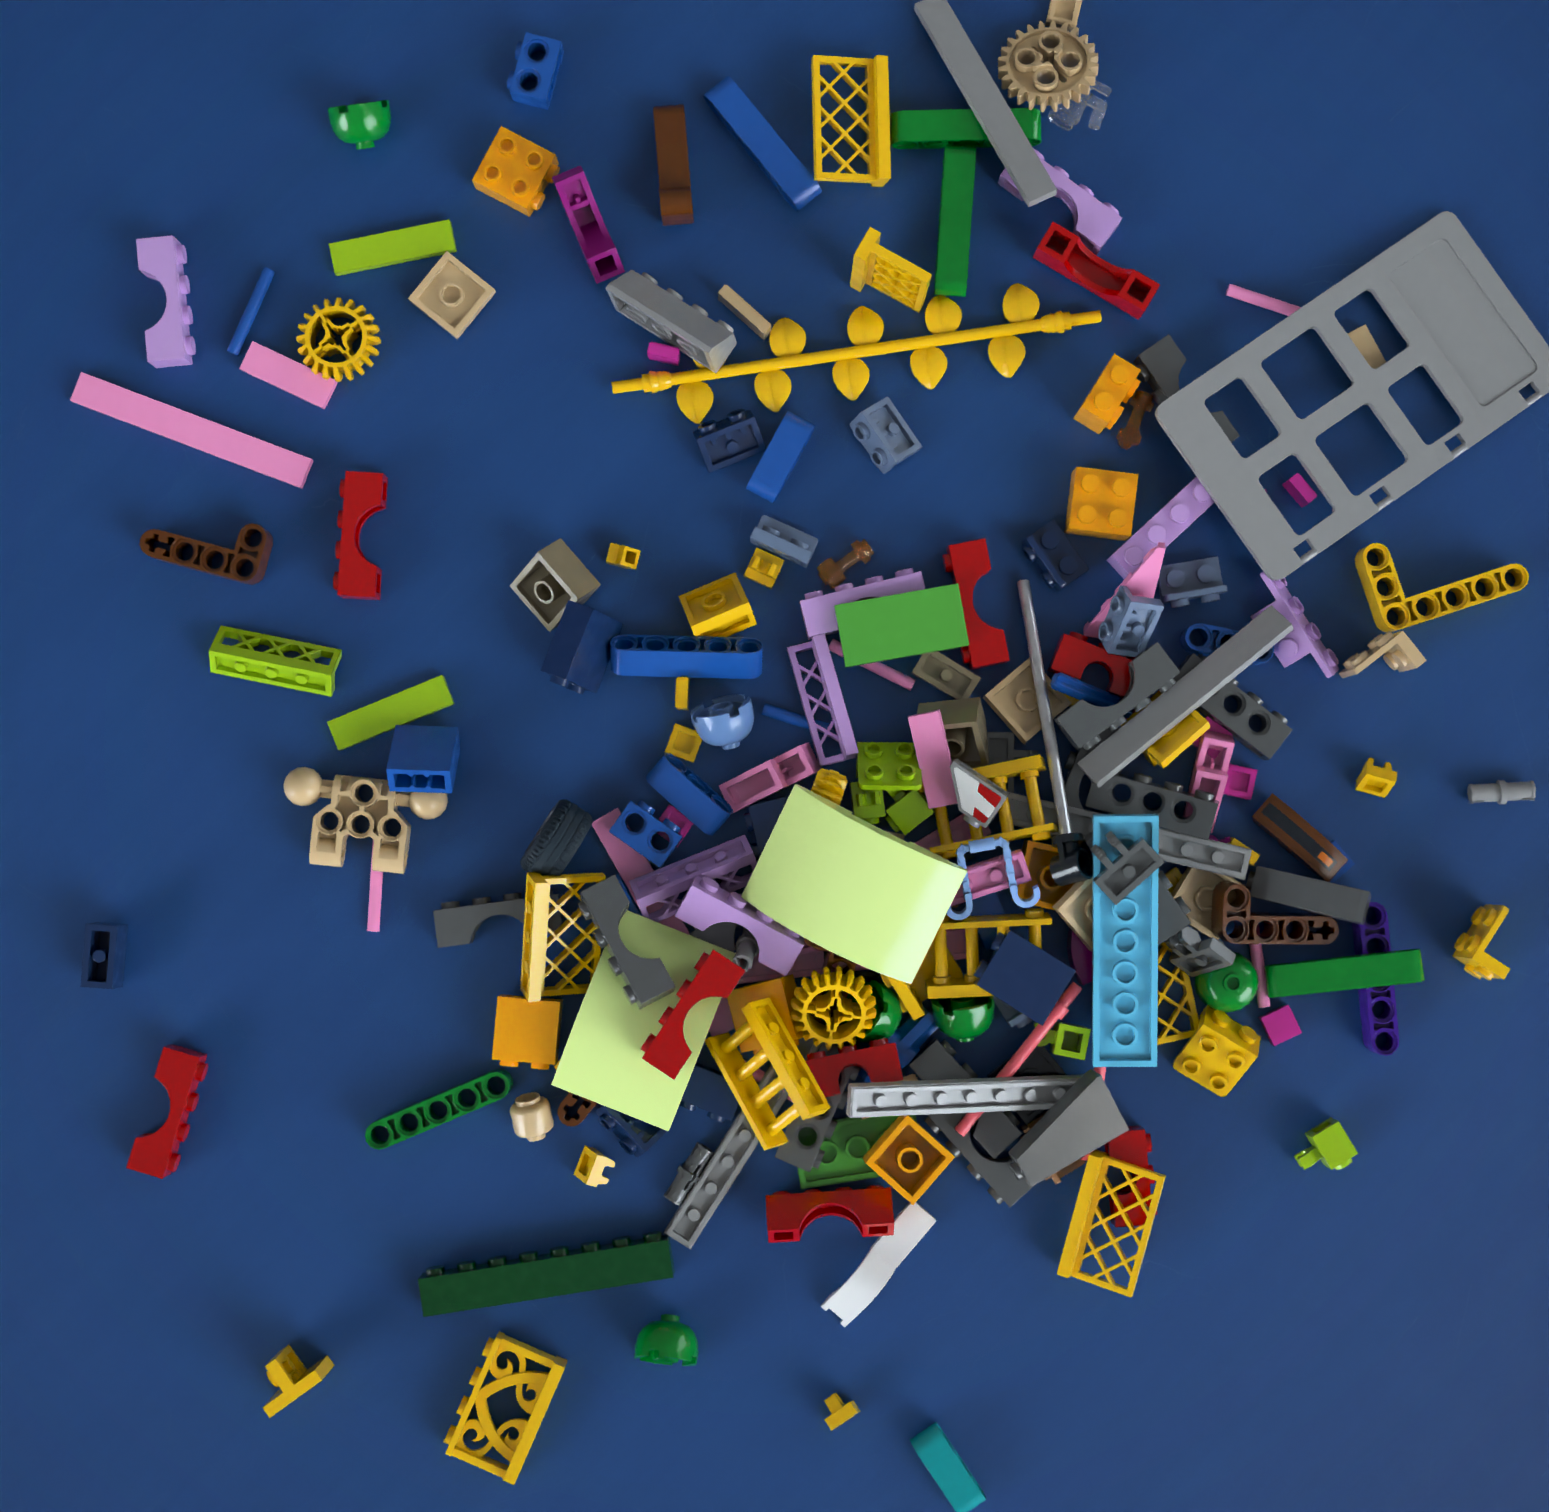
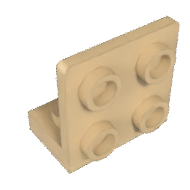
M1389 631L1371 640L1367 644L1369 647L1368 651L1364 650L1360 654L1355 653L1343 662L1345 669L1338 674L1342 678L1357 675L1383 654H1385L1383 659L1387 665L1393 670L1397 669L1399 673L1416 669L1427 660L1404 631L1394 634Z

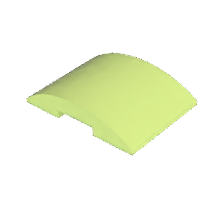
M795 784L741 897L768 917L807 940L865 968L912 984L968 870L911 841L908 843L852 815V811Z
M627 910L618 926L623 944L630 952L639 957L648 959L660 958L675 985L674 992L642 1009H639L636 1002L630 1004L623 991L626 983L621 974L615 976L608 963L611 955L605 946L551 1085L669 1131L722 997L705 998L697 1002L688 1011L684 1020L683 1033L692 1054L675 1080L643 1060L642 1057L645 1052L641 1050V1047L650 1033L657 1036L663 1027L658 1021L668 1006L673 1009L676 1007L681 999L676 995L686 979L691 982L699 972L694 967L704 952L710 955L714 949L730 961H733L736 953Z

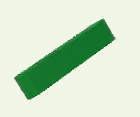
M1010 108L1032 146L1039 145L1042 142L1041 111L1036 108L1028 110V108ZM972 109L902 110L893 112L890 115L891 147L895 149H944L945 145L993 148Z
M945 145L934 295L966 296L976 147Z
M1420 949L1264 966L1268 998L1425 981Z
M495 1069L381 1117L366 1129V1142L373 1149H385L504 1098L511 1091L513 1078L508 1071ZM497 1076L504 1080L505 1090L503 1092L492 1090L490 1087V1079ZM463 1089L474 1091L476 1094V1102L474 1104H466L462 1100L461 1093ZM435 1101H441L446 1105V1116L440 1117L433 1112L432 1106ZM410 1113L417 1117V1128L410 1129L404 1124L405 1114ZM377 1126L387 1128L389 1132L387 1141H381L376 1137L375 1128Z

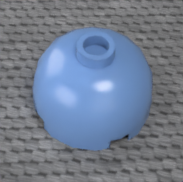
M743 694L712 699L714 703L712 706L704 708L702 703L691 710L692 723L699 737L705 743L712 746H722L723 750L738 747L740 741L751 732L755 719L751 698L748 697L745 700Z

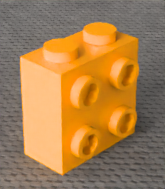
M501 126L478 167L472 182L477 190L530 217L534 210L538 211L545 199L543 192L548 183L552 184L554 182L552 177L558 175L560 167L558 166L556 154Z
M1114 353L1073 419L1097 434H1100L1105 427L1110 430L1125 409L1120 405L1121 402L1126 404L1141 383V381L1136 379L1141 369Z
M791 974L733 989L727 1000L735 1031L747 1022L741 1008L748 1002L770 997L796 1046L800 1045L799 1039L803 1038V1031L797 1032L795 1028L797 1021L791 1018L793 1010L791 999L796 997L794 996V990L797 987L794 975ZM755 1033L739 1045L741 1053L753 1050L754 1056L763 1049Z
M506 994L497 996L492 1060H500L499 1065L518 1067V1062L531 1063L530 1068L547 1070L550 1065H555L558 1062L563 999L541 998V1001L528 1002L525 996Z

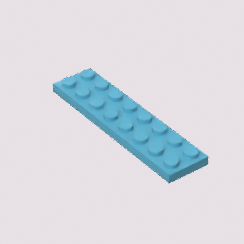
M1093 814V846L1095 844L1100 846L1112 862L1121 853L1107 841L1105 835L1109 831L1113 832L1127 849L1142 837L1159 855L1158 814ZM1093 853L1094 879L1106 867ZM1159 868L1117 905L1098 887L1094 880L1092 882L1093 1067H1157Z

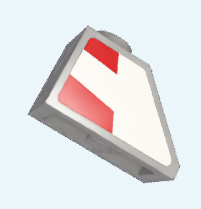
M956 759L950 765L959 811L965 814L963 819L975 828H979L980 825L986 828L1010 793L959 759Z

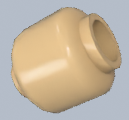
M537 1092L518 1096L510 1108L515 1134L521 1138H527L530 1142L544 1139L546 1133L554 1125L548 1099L540 1096Z

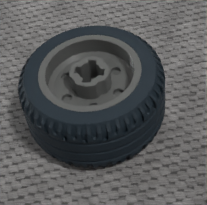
M559 800L522 856L520 864L523 870L540 873L542 876H560L593 823L592 816L569 800Z

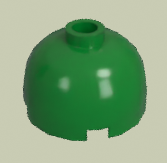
M389 100L327 108L333 132L343 142L356 144V150L375 147L374 141L383 138L389 131L391 124Z
M1234 952L1236 957L1233 965L1195 976L1194 986L1197 995L1205 1005L1214 1010L1226 1013L1239 1011L1250 1004L1257 994L1259 984L1257 971L1250 960L1238 952Z
M876 980L865 981L864 984H870L872 987L871 995L876 997L874 1008L877 1014L872 1019V1028L865 1029L866 1036L864 1039L855 1036L856 1041L869 1043L878 1039H889L896 1032L901 1022L902 1010L897 994L891 988H887L885 984ZM848 994V999H852V1002L858 1003L852 995Z
M993 996L931 999L932 1013L936 1026L947 1036L956 1038L958 1042L973 1041L974 1037L981 1035L989 1028L994 1018Z
M662 1314L661 1320L649 1322L638 1334L634 1358H640V1361L663 1365H672L673 1363H678V1360H682V1366H694L697 1364L698 1340L695 1332L688 1325L679 1322V1316Z

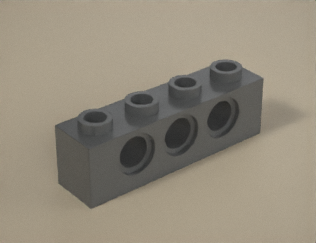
M1194 653L1188 655L1178 667L1180 673L1174 677L1176 682L1207 657L1200 653L1197 656ZM1233 678L1201 704L1197 710L1232 733L1233 738L1259 758L1269 760L1293 729L1286 725L1288 720L1283 715L1274 710L1270 713L1261 706L1264 702L1257 695L1250 691L1246 694L1237 687L1238 681ZM1227 696L1234 698L1237 702V709L1234 713H1229L1224 708V700ZM1252 715L1259 717L1262 726L1258 732L1252 731L1249 727L1248 722Z
M1122 770L1100 788L1093 782L1091 783L1085 804L1087 807L1112 814H1158L1159 827L1205 840L1209 839L1219 801L1213 799L1214 794L1202 790H1196L1195 794L1182 791L1183 785L1165 781L1163 786L1152 783L1153 777L1134 773V776L1131 777L1121 774ZM1118 784L1129 786L1131 797L1127 800L1118 799L1114 794L1115 786ZM1150 792L1159 794L1162 799V805L1155 809L1149 808L1144 801L1145 795ZM1180 801L1189 802L1193 808L1192 814L1188 817L1179 816L1175 811L1176 803Z
M823 1042L819 1052L825 1051L826 1056L839 1054L838 1045L832 1044L831 1049L828 1051L825 1042ZM850 1066L841 1072V1082L839 1084L841 1094L826 1097L831 1106L826 1115L815 1116L802 1120L801 1116H799L787 1126L785 1135L788 1142L779 1146L775 1158L809 1173L812 1167L819 1168L825 1151L821 1150L820 1147L825 1137L831 1139L838 1123L832 1120L837 1108L843 1110L848 1094L845 1091L849 1079L856 1080L860 1067ZM804 1128H812L817 1134L816 1142L810 1146L801 1144L798 1139L799 1132Z

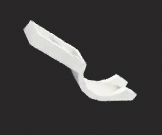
M909 1202L894 1219V1235L880 1236L871 1246L866 1257L841 1287L829 1295L821 1307L825 1311L831 1309L842 1319L840 1324L846 1327L879 1294L893 1275L895 1269L937 1221L936 1218L917 1202L914 1205Z

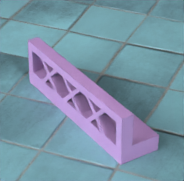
M825 633L813 636L810 642L787 647L820 767L856 758L859 752ZM813 650L815 663L811 670L798 664L795 653ZM816 667L818 668L820 676L813 673ZM801 672H803L804 674L807 675V677L805 678L804 682H803V678H802ZM810 677L823 685L824 691L819 700L806 693L805 686ZM825 696L828 705L822 703V700ZM809 701L816 704L813 710H811ZM818 707L831 714L832 721L827 730L814 721L813 716ZM833 725L836 731V735L830 732ZM818 731L824 734L821 740L819 739ZM827 736L839 742L842 754L825 758L822 744Z
M742 835L630 880L629 883L642 916L659 922L676 914L682 901L677 899L678 895L688 890L696 875L701 878L722 879L719 887L731 893L746 887L753 873L751 872L741 877L736 876L735 874L738 869L751 865L753 871L757 862L746 836ZM656 902L664 903L660 910L648 913L646 906Z

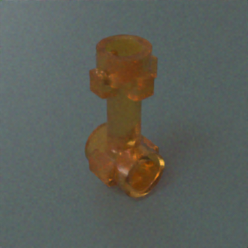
M1137 390L1135 396L1131 397L1129 404L1134 407L1127 426L1124 429L1120 428L1116 435L1121 446L1120 448L1128 450L1134 445L1138 446L1142 436L1140 435L1139 426L1145 411L1151 412L1154 403H1152L1154 396L1150 393Z
M865 539L860 542L858 540L851 544L853 551L836 563L832 558H829L817 567L818 575L825 585H829L833 589L846 579L843 572L860 560L864 564L871 560L870 557L875 553Z

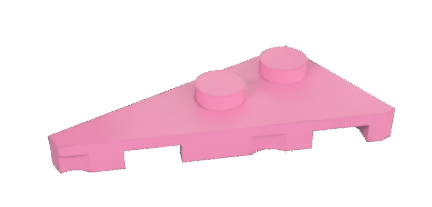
M1158 542L1155 548L1150 549L1143 557L1144 562L1133 574L1130 572L1120 584L1127 586L1132 595L1154 598L1166 550L1165 543ZM1120 585L1116 588L1114 595L1103 603L1101 611L1090 623L1087 622L1084 625V636L1099 638V627L1104 622L1110 609V602L1116 596Z

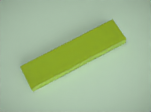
M450 219L329 243L336 276L444 255L446 251L449 253L457 252Z
M440 675L327 721L338 751H342L395 729L396 725L408 724L452 706L455 703L444 676Z

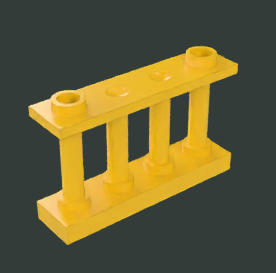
M1039 754L972 768L1005 791H1007L1006 784L1008 783V778L1020 776V779L1024 780L1033 827L1014 830L1009 799L1007 797L998 811L1002 833L984 837L981 825L979 828H975L969 824L971 839L953 843L946 806L934 808L941 845L930 847L929 849L945 859L957 858L955 852L961 843L965 845L968 844V841L989 837L997 839L1000 836L1008 840V842L1032 837L1033 842L1050 839L1051 833L1058 832V828L1054 823L1045 824L1037 783L1039 772L1046 770L1044 758ZM922 782L921 789H919V793L925 795V790Z
M1041 908L1025 909L1024 914L968 916L963 920L951 919L946 914L934 938L935 975L932 976L931 980H925L927 998L993 996L974 984L977 977L973 976L979 965L978 928L997 927V934L999 932L1005 934L1006 930H1010V926H1028L1029 942L1042 949L1041 925H1052V917L1048 912L1044 913V909ZM946 929H965L967 974H964V978L951 979V975H948Z
M770 997L748 1002L741 1008L747 1022L732 1035L727 1032L708 1037L705 1040L712 1057L716 1061L764 1151L788 1142L782 1129L797 1117L801 1116L802 1120L824 1114L831 1108ZM755 1033L763 1049L749 1061L745 1062L737 1047ZM770 1060L778 1077L760 1090L752 1074ZM785 1088L793 1105L776 1118L767 1101Z

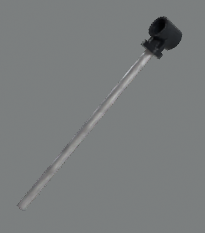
M1025 579L1018 581L1017 586L1060 835L1051 838L1052 847L1058 848L1059 855L1051 858L1050 872L1052 878L1059 886H1065L1091 879L1093 876V859L1086 849H1080L1079 844L1084 842L1083 834L1078 832L1072 833L1029 580Z

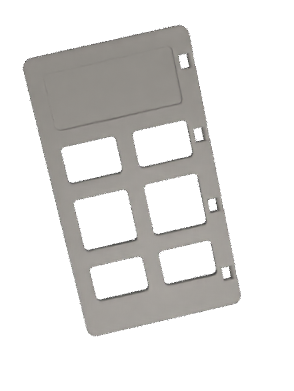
M1444 211L1163 401L1156 408L1155 417L1269 579L1277 581L1291 574L1549 393V346L1457 216L1452 212ZM1364 291L1372 293L1407 343L1405 350L1376 369L1370 367L1335 317L1336 310ZM1308 329H1314L1351 380V386L1306 418L1300 419L1264 371L1261 363ZM1420 366L1425 368L1460 418V424L1431 445L1423 442L1388 391L1392 384ZM1235 379H1240L1244 382L1278 431L1276 439L1248 458L1240 456L1205 406L1207 398ZM1530 383L1535 393L1524 399L1519 390ZM1368 405L1404 455L1405 462L1364 492L1355 496L1351 494L1317 446L1315 440L1317 436L1360 406ZM1456 435L1462 444L1450 452L1445 442ZM1290 455L1295 456L1332 507V513L1302 535H1297L1259 482V477ZM1381 487L1387 497L1375 504L1369 495ZM1306 540L1311 550L1299 557L1293 548Z

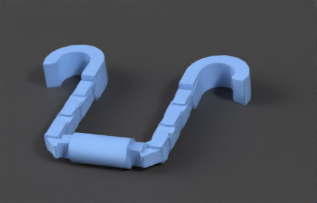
M1000 836L997 839L989 837L968 841V844L965 845L961 843L955 854L958 857V866L967 869L964 857L966 852L970 851V854L993 850L996 849V846L1002 847L1006 863V873L1009 879V889L1014 902L1020 907L1029 908L1039 901L1040 889L1038 884L1032 887L1033 894L1030 898L1023 899L1018 896V887L1008 840ZM968 872L961 883L963 885L964 900L966 901L965 908L962 911H954L950 905L947 911V915L954 920L966 919L973 910Z

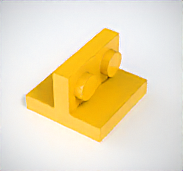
M735 572L678 596L694 636L728 637L757 625L752 608Z
M1158 691L1155 695H1153L1150 698L1151 701L1153 702L1156 698H1158L1161 695V692ZM1194 710L1143 752L1146 760L1153 766L1159 764L1164 769L1210 728V724L1200 713ZM1135 711L1129 718L1126 719L1127 721L1120 726L1122 727L1139 712L1136 713Z
M287 1345L265 1365L268 1370L266 1374L269 1381L275 1387H280V1390L262 1407L268 1417L271 1418L324 1379L334 1367V1363L328 1355L309 1369H306L291 1346Z

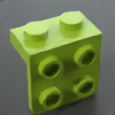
M857 742L859 753L856 757V778H858V787L860 789H921L922 772L919 769L914 743Z

